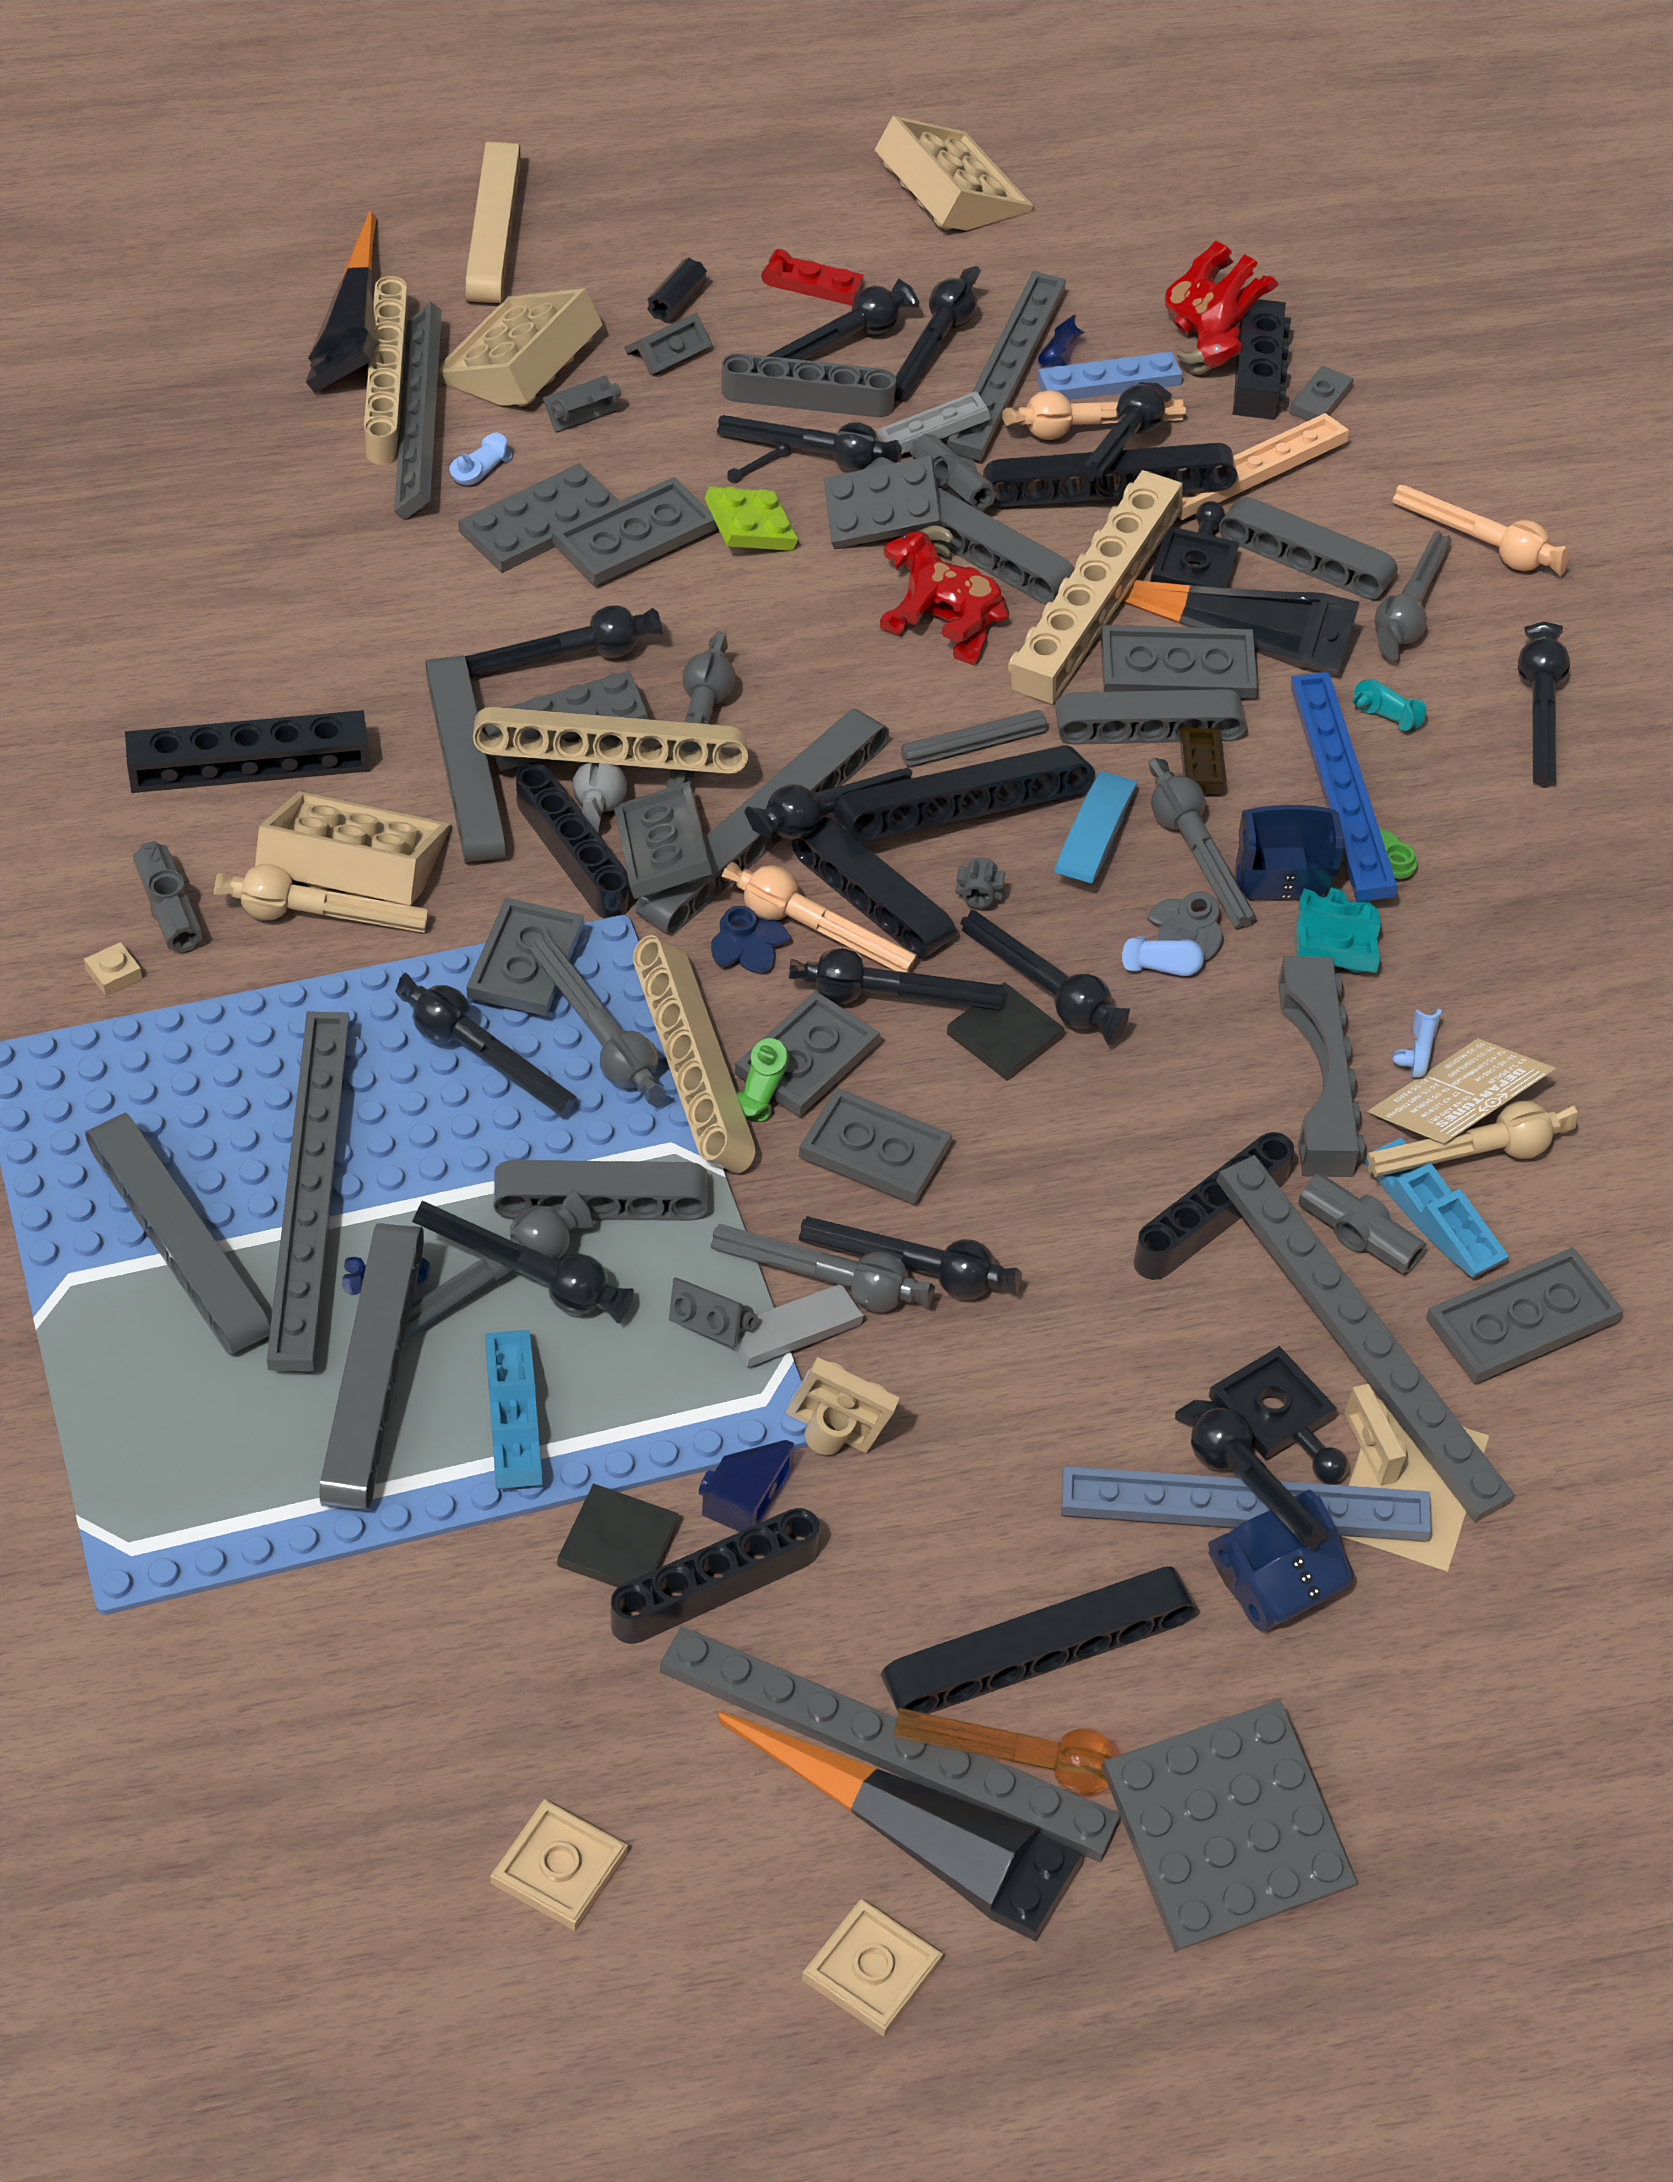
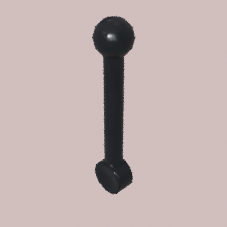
M778 444L775 450L741 469H730L727 472V480L731 483H739L742 480V476L779 455H788L790 447Z

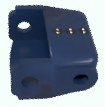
M1275 805L1242 811L1238 831L1239 848L1235 865V879L1240 889L1244 891V895L1251 900L1300 899L1305 888L1323 897L1332 886L1333 879L1339 870L1344 849L1339 813L1334 809L1309 805Z
M1310 1489L1294 1497L1327 1531V1539L1319 1541L1318 1549L1309 1550L1306 1545L1303 1546L1271 1510L1247 1520L1229 1533L1208 1542L1210 1549L1208 1554L1224 1584L1240 1603L1250 1622L1259 1631H1266L1277 1624L1293 1618L1344 1590L1353 1582V1570L1344 1553L1337 1528L1319 1495L1316 1496Z

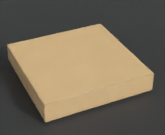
M544 1799L490 1875V1881L493 1886L575 1931L628 1854V1845Z
M861 1898L802 1972V1981L885 2037L940 1965L943 1954Z

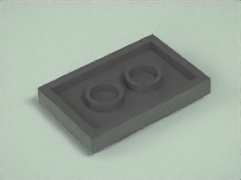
M931 456L823 478L830 537L834 549L902 536L908 532H916L929 526L937 525L942 527L935 468Z
M505 897L467 984V998L547 1016L558 988L529 951V948L535 944L534 940L537 937L541 936L543 939L549 935L570 962L584 928V915Z
M814 991L763 1038L779 1040L785 1045L789 1053L788 1067L771 1098L801 1117L879 1044L880 1032L817 991ZM752 1049L735 1063V1074L745 1081L747 1080L751 1065Z
M836 1088L799 1146V1157L916 1204L950 1147L952 1134Z

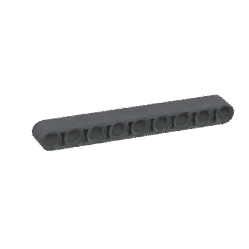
M856 708L848 711L704 837L713 874L705 876L695 883H683L667 888L655 896L639 897L635 909L636 914L669 935L678 932L734 882H727L721 877L724 869L730 862L737 864L742 871L744 869L748 870L783 839L775 832L771 838H767L753 831L744 813L747 806L766 809L773 792L787 784L803 785L814 793L842 786L882 750L888 739L889 728Z

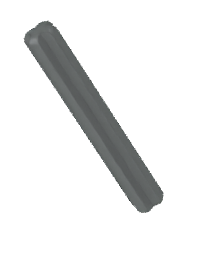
M1034 710L905 743L901 746V757L905 765L910 767L1038 734L1046 730V718L1041 710Z

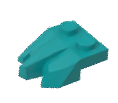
M1333 887L1330 888L1326 897H1320L1314 891L1304 888L1299 899L1295 924L1294 944L1296 956L1332 957L1334 966L1343 967L1350 972L1360 973L1369 971L1377 973L1380 962L1377 941L1381 926L1379 910L1367 900L1348 902L1344 891Z

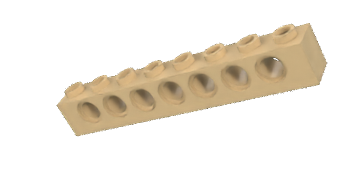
M1142 470L1135 482H1130L1127 485L1122 501L1118 506L1112 507L1103 529H1098L1095 532L1091 546L1086 554L1082 553L1078 557L1074 572L1069 578L1065 577L1055 600L1046 604L1042 619L1038 625L1030 628L1019 652L1015 651L1011 656L1008 672L1011 673L1013 691L1050 704L1055 702L1101 633L1102 625L1107 624L1181 512L1183 483Z

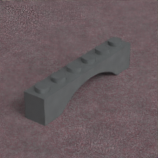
M1283 956L1278 979L1281 1013L1298 1028L1309 1042L1318 1059L1323 1078V1091L1316 1104L1304 1116L1300 1131L1298 1149L1302 1176L1313 1177L1315 1174H1323L1326 1177H1353L1357 1160H1363L1365 1145L1363 1135H1357L1356 1131L1360 1120L1359 1102L1352 1101L1351 1095L1355 1090L1354 1069H1348L1347 1062L1350 1059L1351 1043L1349 1037H1343V1030L1346 1025L1345 1005H1339L1338 1001L1342 991L1341 974H1335L1332 957Z

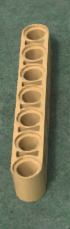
M485 143L466 274V302L502 303L520 173V143Z
M397 276L380 278L375 284L373 311L377 346L368 367L364 435L366 457L370 462L378 465L390 464L398 458L406 331L409 313L407 284L402 278Z
M500 707L484 708L479 711L474 720V744L478 750L489 755L727 774L742 770L748 760L746 737L741 730L732 726ZM487 725H494L501 730V733L496 736H488L482 732V728ZM533 728L537 729L541 735L536 739H527L521 733L526 729ZM566 732H576L581 738L576 742L570 743L563 740L561 736ZM607 735H615L621 741L616 745L609 746L601 742V739ZM647 738H654L660 744L654 749L644 748L641 742ZM693 741L700 745L693 752H686L680 748L683 743ZM729 744L736 745L739 748L738 752L733 755H725L720 752V749Z
M648 935L637 944L633 953V963L698 1152L703 1159L733 1173H741L751 1165L754 1159L755 1144L688 956L685 951L654 935Z

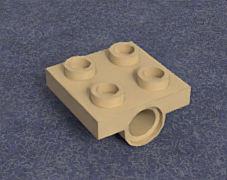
M817 1357L791 1398L785 1414L807 1424L804 1434L806 1443L818 1454L833 1455L840 1450L844 1443L867 1453L894 1413L900 1397L888 1392L877 1383L867 1382L847 1372L837 1363L827 1362ZM825 1423L833 1426L835 1430L830 1429Z

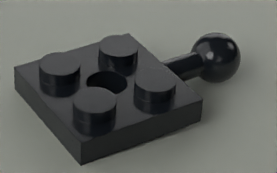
M1207 501L1199 506L1196 512V520L1199 524L1198 532L1176 527L1169 528L1163 538L1150 582L1227 588L1240 542L1212 536L1213 530L1219 528L1220 521L1225 516V511L1219 503ZM1196 561L1202 565H1192L1189 562Z
M1280 1346L1210 1387L1208 1397L1216 1402L1218 1408H1230L1245 1417L1253 1432L1252 1446L1265 1460L1296 1441L1313 1459L1312 1469L1320 1481L1333 1484L1341 1481L1346 1476L1349 1468L1346 1455L1337 1448H1326L1312 1433L1313 1430L1335 1417L1337 1407ZM1267 1396L1278 1398L1283 1402L1284 1406L1281 1408H1270L1264 1405L1261 1399Z

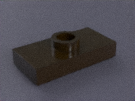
M1181 728L1179 739L1183 776L1195 780L1202 787L1204 794H1224L1225 776L1220 730L1214 728Z

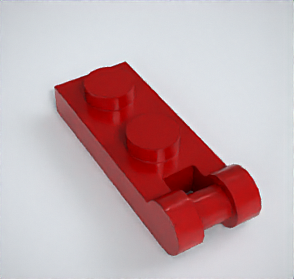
M776 249L769 258V264L762 271L761 278L765 284L772 287L852 306L856 294L863 287L864 274L819 264L814 261L794 258L787 251Z

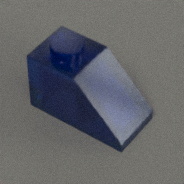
M783 1440L725 1455L715 1471L709 1469L700 1484L699 1495L703 1496L702 1516L738 1532L759 1524L793 1469L794 1443Z

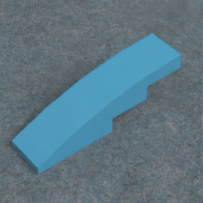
M1103 771L1099 772L1072 825L1055 865L1054 873L1088 883L1094 882L1111 853L1113 840L1123 824L1126 809L1135 795L1138 781Z
M1401 1137L1374 1151L1404 1145L1406 1142ZM1365 1158L1363 1162L1366 1164V1166H1368L1369 1162L1367 1158ZM1431 1162L1422 1167L1376 1177L1388 1195L1415 1226L1472 1278L1508 1260L1509 1255L1463 1191L1459 1188L1452 1192Z
M530 1330L485 1333L496 1489L543 1485Z

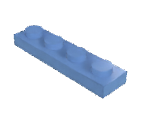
M1165 352L1038 369L1037 382L1041 392L1046 390L1058 391L1066 396L1068 400L1122 393L1129 387L1139 384V382L1158 383L1162 387L1181 385L1183 374L1173 353Z

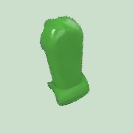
M762 1039L754 1046L744 1090L737 1093L744 1116L753 1121L763 1122L769 1119L771 1105L768 1103L788 1067V1050L777 1039Z

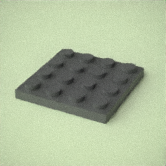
M1281 1700L1107 1759L1100 1765L1174 1952L1339 1893L1357 1884Z

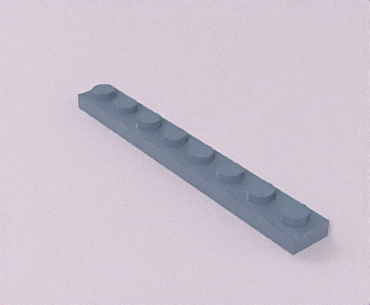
M1063 1466L1061 1515L1237 1527L1253 1517L1270 1511L1240 1478ZM1280 1481L1293 1496L1308 1489L1312 1490L1316 1496L1319 1495L1337 1528L1338 1535L1428 1541L1431 1534L1429 1491Z

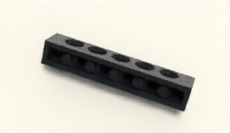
M364 710L125 731L127 768L131 793L370 771Z

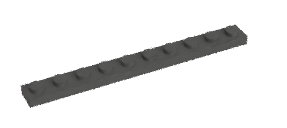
M307 1011L267 1353L268 1370L314 1371L350 1029L349 1012Z
M1253 1155L1220 1171L1216 1180L1472 1520L1477 1522L1509 1505L1515 1494L1257 1157Z
M683 1626L678 1630L660 1662V1673L907 1780L1037 1827L1039 1834L1100 1863L1119 1823L1120 1814L1114 1810Z

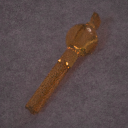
M902 1708L898 1709L894 1725L893 1737L1053 1770L1056 1782L1064 1790L1076 1795H1093L1103 1791L1108 1783L1101 1764L1107 1759L1116 1757L1114 1756V1748L1111 1741L1104 1734L1091 1728L1074 1729L1063 1734L1060 1741H1054Z

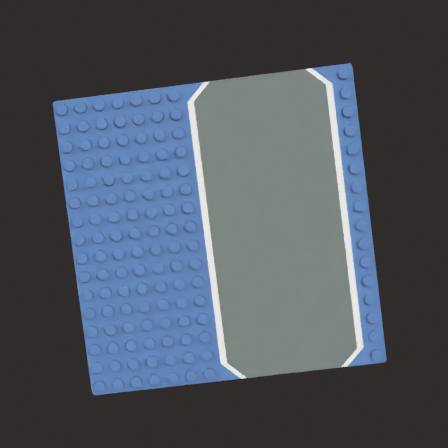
M620 915L585 922L570 963L622 1031L633 1030L640 1032L653 1042L658 1055V1065L654 1076L657 1079L656 1083L666 1090L665 1101L658 1107L649 1104L645 1099V1093L640 1092L637 1087L622 1089L616 1087L604 1077L600 1068L602 1045L559 989L547 1016L467 998L466 987L485 943L0 1041V1166L93 1597L99 1614L108 1615L583 1501L586 1499L593 1483L621 1492L809 1447L804 1436L807 1424L785 1414L791 1398L802 1382L791 1352L747 1368L734 1347L669 1320L673 1278L676 1277L742 1303V1305H747L753 1309L756 1315L773 1309L774 1306L757 1261L711 1248L712 1234L718 1224L746 1230L723 1168L703 1159L698 1152L633 963V953L639 941L628 916ZM406 972L417 986H423L427 990L435 985H448L460 990L469 1003L471 1009L470 1019L577 1096V1101L572 1105L570 1113L567 1115L563 1114L562 1116L558 1115L454 1039L447 1043H436L424 1038L416 1029L412 1018L414 1007L410 1003L403 1002L395 992L400 977ZM307 1011L349 1012L350 1029L314 1371L268 1370L269 1336L232 1355H229L224 1350L95 1159L87 1143L85 1131L125 1112L132 1118L261 1306L271 1327ZM508 1160L693 1162L702 1165L706 1169L708 1176V1210L701 1218L695 1220L592 1219L593 1227L573 1228L569 1231L570 1244L565 1254L558 1261L561 1262L564 1257L577 1253L592 1256L604 1267L608 1277L607 1284L615 1288L634 1289L632 1302L620 1324L607 1311L596 1306L588 1314L576 1316L564 1313L551 1300L548 1292L550 1286L513 1269L405 1340L370 1509L367 1511L321 1506L319 1497L321 1476L376 1223L422 1227L413 1223L412 1220L423 1200L510 1240V1227L514 1219L499 1215L493 1207L494 1171L500 1163ZM423 1227V1255L413 1303L486 1255ZM530 1330L543 1485L496 1489L485 1333Z

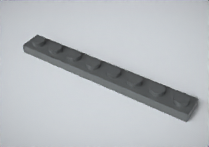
M1036 271L1032 272L972 391L979 393L989 409L991 419L950 435L947 446L957 455L982 460L1002 419V411L1008 407L1063 295L1066 279Z
M432 302L407 321L394 512L404 520L416 511H422L431 500L442 312Z

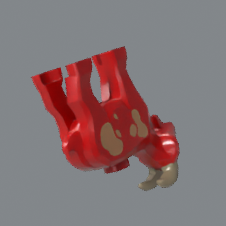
M1216 240L1206 251L1194 259L1191 268L1185 275L1167 288L1164 297L1165 306L1174 317L1172 321L1175 326L1185 334H1189L1191 330L1198 333L1199 337L1195 351L1184 352L1181 349L1177 350V357L1187 364V369L1190 373L1202 375L1212 368L1222 365L1242 349L1243 345L1237 339L1240 329L1236 325L1262 295L1271 292L1279 285L1274 277L1263 275L1260 280L1254 278L1249 285L1241 290L1245 281L1254 275L1252 270L1258 265L1255 259L1245 254L1224 279L1218 284L1214 283V279L1219 271L1233 263L1230 257L1232 251L1228 246Z
M929 526L916 532H908L898 539L887 543L884 548L885 558L895 563L894 569L897 570L904 565L905 569L910 571L908 591L905 598L897 608L883 614L880 618V628L900 636L908 622L917 625L923 613L928 611L937 617L950 621L942 627L941 633L943 637L958 642L954 647L953 657L974 666L978 661L986 639L985 630L993 621H1005L1009 617V612L1004 609L1005 600L998 584L994 579L981 574L973 567L965 568L943 562L938 557L937 553L949 557L951 552L948 547L934 540H943L945 542L953 540L951 532L941 526Z

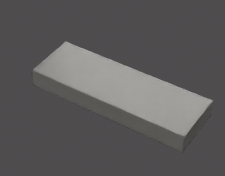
M975 391L880 428L877 431L882 442L898 440L903 454L910 451L913 441L921 438L923 434H932L938 439H942L990 420L991 417L988 407L979 393Z
M838 1284L757 1314L758 1320L755 1328L738 1333L737 1346L734 1349L748 1368L860 1326L864 1315L844 1286Z

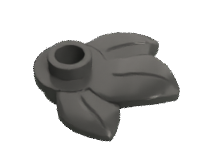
M1194 892L1188 894L1183 900H1163L1157 903L1147 916L1150 922L1161 926L1158 933V941H1179L1183 939L1195 941L1204 952L1205 962L1215 955L1222 942V931L1216 922L1219 917V904L1208 893ZM1204 907L1206 908V910L1201 913H1196L1192 910V908Z

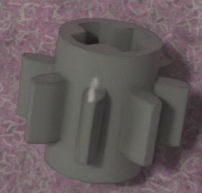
M974 858L969 862L968 867L959 866L955 893L963 894L964 901L970 906L977 908L986 907L992 903L993 898L997 900L1002 899L1006 873L1005 871H998L997 865L990 859Z

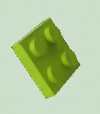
M708 487L704 499L728 547L794 550L798 538L774 491L765 489H736L734 487Z

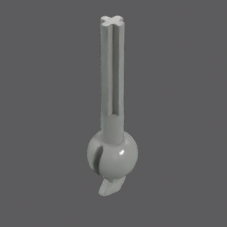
M614 737L601 742L605 745L613 746L618 744L621 739ZM585 762L579 767L573 777V794L580 806L583 807L582 813L596 832H599L601 813L614 810V807L623 801L627 793V779L618 765Z

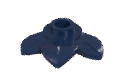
M734 906L729 908L720 920V932L711 941V953L715 963L720 967H726L739 961L740 965L750 972L765 973L772 968L774 963L773 946L785 944L790 940V936L785 927L778 921L759 919L750 908Z

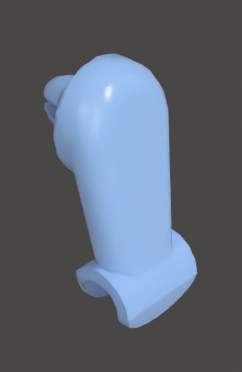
M492 433L482 440L481 448L469 455L461 454L450 465L449 470L452 479L461 485H474L501 460L505 463L510 462L513 456L507 447L506 437L500 433Z
M1145 936L1129 938L1123 947L1122 961L1125 969L1130 971H1140L1143 967L1179 976H1191L1202 967L1204 952L1199 944L1189 939L1179 941H1146Z
M1415 1009L1413 1033L1417 1040H1414L1412 1050L1401 1049L1395 1051L1392 1055V1060L1395 1064L1410 1067L1411 1077L1420 1078L1426 1074L1433 1039L1438 1029L1441 1009H1435L1433 1015H1426L1420 1010Z

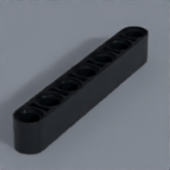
M1224 443L1126 449L1119 454L1102 478L1097 477L1094 481L1088 480V473L1082 471L1083 465L1093 452L997 459L988 463L983 471V476L993 484V490L997 493L992 504L996 507L1123 498L1127 485L1130 482L1134 483L1142 470L1183 483L1182 494L1226 490L1234 485L1238 476L1232 449Z
M1063 745L852 791L838 799L835 804L834 815L855 840L867 842L1077 795L1091 787L1095 779V769L1073 747Z
M1162 1567L900 1657L889 1663L882 1670L881 1678L900 1718L912 1720L1174 1629L1189 1621L1195 1615L1197 1607L1177 1570L1174 1567Z

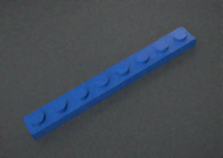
M1329 672L1291 676L1292 694L1327 807L1336 810L1340 816L1344 848L1342 856L1356 902L1396 897L1397 883Z

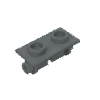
M607 375L548 395L542 399L553 429L557 432L619 410L616 401L618 397H621V390L617 383L611 384Z
M677 1277L673 1278L669 1312L670 1321L732 1347L737 1346L738 1333L755 1328L758 1318L751 1307L742 1305V1303Z

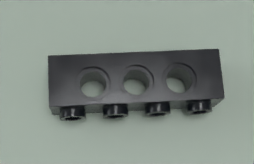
M1258 299L1240 321L1238 340L1243 346L1237 353L1232 415L1275 420L1277 405L1284 406L1287 385L1280 383L1286 382L1288 362L1284 361H1287L1290 340L1283 338L1289 337L1291 317H1285L1286 302Z

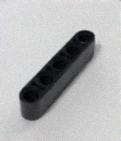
M535 762L526 763L519 767L516 771V804L520 812L599 917L605 919L625 915L629 909V881L626 870L548 767Z
M822 818L818 821L813 833L802 839L791 841L793 851L803 865L902 947L916 954V958H926L955 938L956 928L954 922L942 908L860 841L855 840L850 833L831 818Z
M1270 1132L1260 1136L1143 1226L1139 1231L1133 1262L1138 1274L1151 1280H1158L1168 1276L1243 1217L1216 1180L1220 1171L1255 1155L1279 1188L1283 1186L1288 1180L1295 1149L1290 1138L1277 1132Z
M803 1508L785 1511L622 1584L615 1589L611 1596V1630L613 1635L624 1643L635 1644L643 1642L809 1566L818 1555L820 1531L818 1517L813 1512ZM799 1536V1537H803V1538H805V1539H804V1540H794V1539H792L791 1537ZM752 1555H761V1556H764L765 1558L755 1559V1558H752V1557H750V1556H752ZM713 1573H717V1574H721V1575H723V1576H722V1577L715 1578V1577H711V1576H708V1575H709V1574H713ZM670 1592H678L682 1595L673 1597L666 1594ZM628 1611H637L640 1614L635 1616H629L624 1613Z

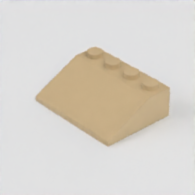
M892 116L875 148L876 153L884 160L883 165L901 179L900 184L917 197V203L922 208L928 210L934 216V222L945 230L955 228L967 231L1029 213L1034 207L965 131Z
M586 288L507 297L438 366L439 376L437 381L500 406L517 404L518 407H522L532 403L536 399V394L555 379V374L563 366L574 360V354L581 347L589 344L593 340V335L603 326Z
M298 791L259 825L255 866L260 864L278 866L290 875L291 880L304 882L309 888L320 890L332 888L345 891L347 895L364 898L373 897L386 902L411 905L425 888L449 834L450 823Z

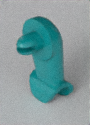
M1374 679L1363 680L1354 689L1352 702L1365 713H1375L1398 722V729L1404 731L1411 728L1418 729L1424 723L1426 704L1422 700H1407Z

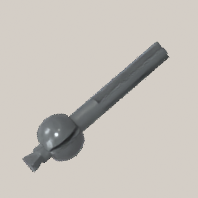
M1441 531L1433 533L1402 593L1397 596L1387 597L1377 607L1374 623L1378 632V645L1391 661L1399 659V645L1415 642L1425 630L1427 616L1421 603L1451 543V537L1449 535L1443 536Z
M718 631L710 639L709 649L706 652L693 656L683 670V687L691 698L685 718L686 723L708 724L713 705L726 700L735 687V670L724 655L728 648L726 633ZM693 741L685 742L680 746L686 752H693L700 747L698 743ZM671 769L666 789L688 781L691 785L695 771Z
M1153 758L1148 764L1150 773L1156 777L1158 785L1151 798V806L1155 818L1168 828L1180 829L1235 929H1239L1242 926L1245 928L1253 924L1251 920L1256 918V915L1201 819L1206 807V799L1202 787L1189 777L1183 775L1175 776L1173 772H1170L1166 760Z
M549 935L543 939L541 936L537 937L534 940L535 944L529 948V951L602 1045L600 1068L604 1077L616 1087L622 1089L637 1087L640 1092L645 1093L646 1101L655 1107L663 1104L666 1090L656 1083L657 1079L654 1076L658 1065V1055L653 1042L640 1032L633 1030L622 1031Z
M571 1189L562 1206L557 1210L548 1206L534 1205L520 1212L510 1227V1240L559 1260L565 1254L570 1244V1230L573 1228L593 1227L590 1209L578 1192ZM484 1256L412 1304L405 1340L514 1268Z
M718 1224L712 1234V1249L851 1287V1294L861 1307L871 1312L893 1310L900 1304L901 1300L907 1302L916 1301L926 1308H930L935 1286L930 1282H918L915 1279L908 1278V1271L904 1263L897 1256L889 1252H870L860 1258L859 1262L723 1224Z

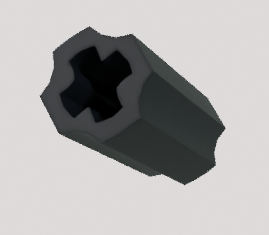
M690 257L684 259L647 299L649 302L647 309L654 319H660L665 323L671 321L707 282V270L700 261L692 260Z

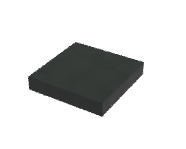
M1003 982L1001 984L1004 985L1001 1010L972 1006L948 1024L947 1034L1007 1081L1062 1039L1065 1028L1006 982Z
M593 1483L557 1558V1566L618 1588L622 1584L658 1568L679 1522V1513Z

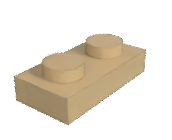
M1365 1384L1352 1387L1344 1415L1380 1486L1397 1482L1403 1463L1406 1460L1405 1444L1400 1436H1395L1388 1422L1386 1407L1380 1399H1376L1370 1385Z

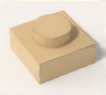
M121 942L84 958L85 970L105 996L142 979L141 968Z

